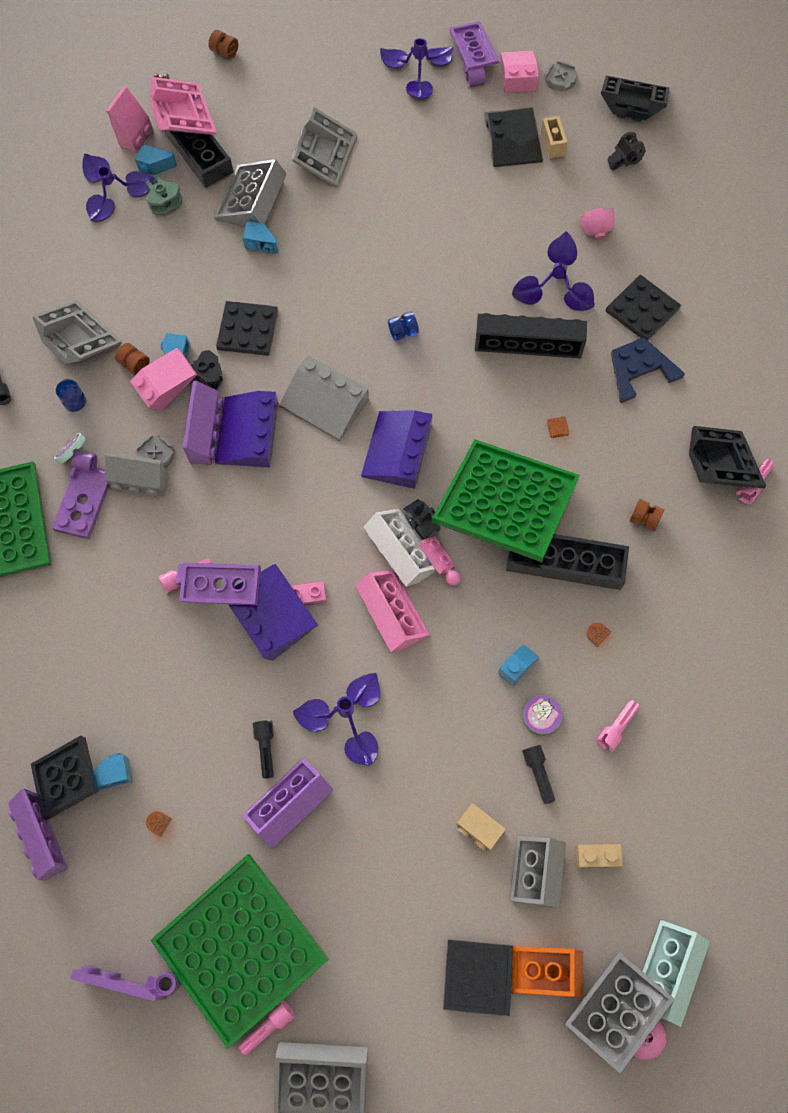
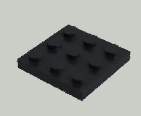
M640 274L606 307V312L640 338L644 337L646 340H649L680 309L681 304Z
M226 301L216 344L217 350L269 356L278 307Z
M80 735L31 763L42 819L49 820L99 792L86 737Z
M448 940L443 1010L510 1016L513 946Z

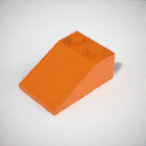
M513 946L511 993L583 998V951L577 949Z

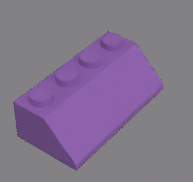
M193 381L183 450L190 464L212 465V460L216 457V447L214 446L219 437L217 425L221 423L219 411L223 408V398H220L217 390L198 381Z
M303 758L260 798L243 817L273 849L320 802L326 799L334 789Z
M27 789L20 790L8 802L10 807L8 812L18 827L16 829L17 836L24 842V854L31 860L33 865L31 867L33 876L38 878V880L46 881L67 870L68 867L49 820L42 819L37 793Z

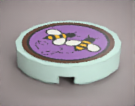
M81 433L76 434L61 447L54 459L58 463H64L73 456V452L76 449L81 448L86 438Z

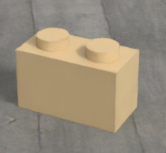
M560 117L543 118L541 135L548 158L565 156L568 142Z
M471 803L456 824L459 827L458 831L466 838L471 836L476 840L474 844L482 851H485V849L490 851L506 830L473 803Z
M621 844L577 845L575 847L576 869L622 867Z

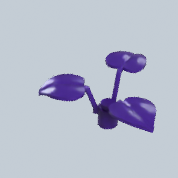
M417 38L414 40V47H411L409 55L399 49L380 48V56L387 67L399 69L403 67V63H408L413 54L415 59L419 60L418 81H410L406 85V92L414 98L426 99L431 96L433 87L430 82L421 81L422 59L426 57L428 61L431 60V63L436 66L448 65L454 48L441 47L428 50L427 41Z
M86 153L83 156L82 169L85 178L92 183L101 180L104 194L103 197L99 194L93 195L86 202V211L91 221L105 220L114 212V201L106 198V185H111L114 179L127 186L128 193L134 197H142L149 192L145 184L146 181L149 180L152 185L155 182L153 176L141 171L128 173L125 177L126 182H124L116 174H112L106 159Z
M567 231L553 240L548 247V257L555 263L553 271L550 272L541 284H539L538 278L535 276H526L520 279L512 291L514 298L528 305L539 302L543 295L541 287L554 276L556 279L564 278L569 291L564 295V301L569 308L585 311L595 306L594 292L590 285L585 282H577L572 288L569 285L568 276L566 275L567 265H572L576 261L578 252L574 239Z
M377 673L366 674L352 681L347 688V697H341L337 702V706H334L330 714H328L329 707L327 703L320 699L309 700L293 710L297 722L305 729L313 732L326 729L328 726L327 718H331L336 712L341 717L348 718L354 737L349 738L345 743L344 750L347 758L354 763L366 766L374 763L378 753L376 738L368 731L358 735L352 715L354 713V705L357 703L362 707H370L379 700L380 687Z

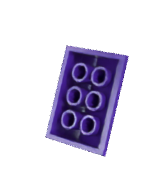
M253 391L224 397L215 464L270 468L278 410L276 392Z
M416 410L379 411L361 477L415 489L432 427L433 414Z
M276 564L264 569L260 573L257 606L229 605L263 658L271 661L318 626ZM241 582L235 586V589H241L244 583Z

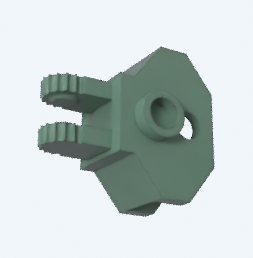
M158 175L154 177L156 184L152 185L149 180L145 182L150 191L146 199L153 214L164 215L179 207L182 195L179 193L180 188L177 183L165 182Z

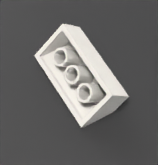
M400 509L376 512L364 525L363 528L368 536L376 544L379 552L383 554L390 567L394 569L400 581L406 587L418 584L436 572V569L418 545L422 539L409 525L408 520Z

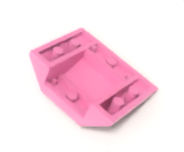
M151 77L150 105L159 130L216 135L217 132L199 83Z

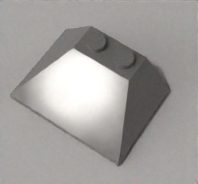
M314 107L291 155L292 161L336 187L357 133Z
M76 300L33 315L32 318L42 343L65 364L81 361L122 344L118 337Z

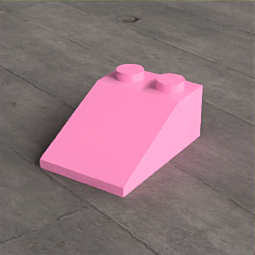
M533 51L501 53L504 93L537 91L539 76Z
M123 86L106 111L119 146L137 152L147 136L151 134L153 128L149 116L129 89Z
M176 348L142 368L130 382L148 408L162 411L197 376V373L182 352Z

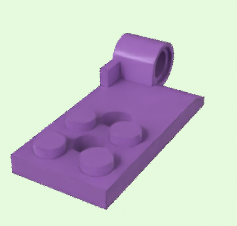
M481 22L451 27L450 35L463 62V70L468 86L485 83L484 67L499 64V60Z
M79 450L75 451L69 474L71 480L52 526L54 531L90 539L109 488L105 481V469L96 467V454ZM81 497H88L86 503H79ZM76 513H81L79 520H72Z
M211 563L178 564L176 584L181 586L179 602L257 606L261 566ZM219 579H223L225 582L221 589L216 588V582ZM243 580V587L236 590V581Z
M88 965V967L81 966V969H74L70 977L72 980L152 1001L164 1000L167 995L176 993L180 987V982L173 972H164L157 977L148 976L147 983L142 984L120 978L121 974L117 972L102 971L101 973V968ZM166 977L170 978L172 982L169 990L163 988V980Z

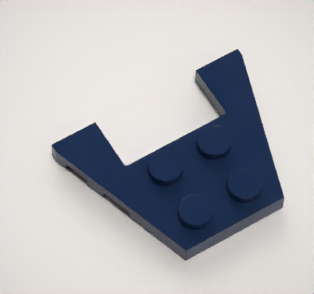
M644 337L618 347L611 352L620 403L633 399L637 395L629 382L630 380L657 369H661L668 383L681 379L685 375L679 367Z

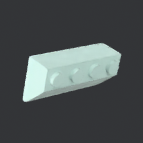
M660 920L643 972L674 998V1001L661 1019L681 1027L710 941L696 932Z

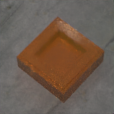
M565 416L547 419L551 438L569 435Z

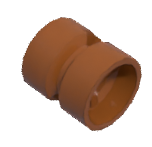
M216 29L210 35L208 46L211 51L232 59L238 51L239 43L237 38L226 35V33Z
M130 343L123 344L115 354L116 362L127 368L133 375H136L150 363L149 357L143 352L138 351Z
M639 499L629 521L638 525L644 524V528L655 531L665 509L656 505L651 507L649 502Z

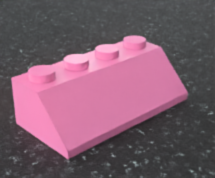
M394 570L369 573L355 585L390 652L404 650L430 636Z

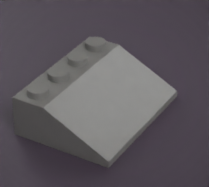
M276 159L237 165L214 218L244 227L247 221L265 224L287 173Z
M307 355L298 367L279 406L340 441L369 401V390Z
M619 952L564 1025L620 1074L672 1004L674 998Z
M279 1042L275 1056L274 1113H364L368 1047Z

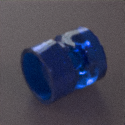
M412 311L401 315V319L396 316L387 320L391 336L395 342L404 339L406 334L412 336L419 333L418 323Z
M65 379L58 383L55 391L64 407L71 412L81 410L86 404V397L77 382L72 379Z

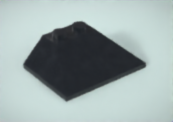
M606 75L601 95L611 112L617 117H631L635 121L649 119L667 107L670 87Z
M533 107L484 112L486 127H489L492 143L491 157L493 167L543 162Z
M693 426L689 457L699 482L765 489L766 484L742 431Z

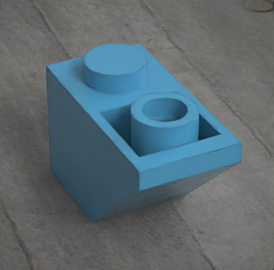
M247 221L242 237L245 249L278 253L277 240L265 224Z

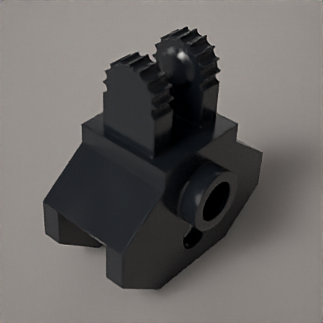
M635 132L625 133L617 146L614 147L615 152L608 157L607 162L613 171L622 165L627 167L628 165L637 164L646 153L644 143L637 140Z
M210 350L202 351L197 360L190 364L197 373V376L190 384L193 381H198L218 390L223 382L218 356Z
M417 499L403 508V513L409 525L423 539H427L428 535L441 529L440 525L432 523L435 511L430 505L427 506L424 501L422 502V500Z

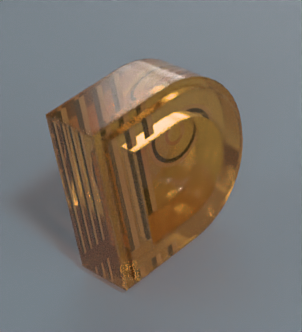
M593 623L587 630L588 639L596 647L611 634V631L601 623Z
M158 811L152 812L146 819V826L149 831L161 837L172 818Z

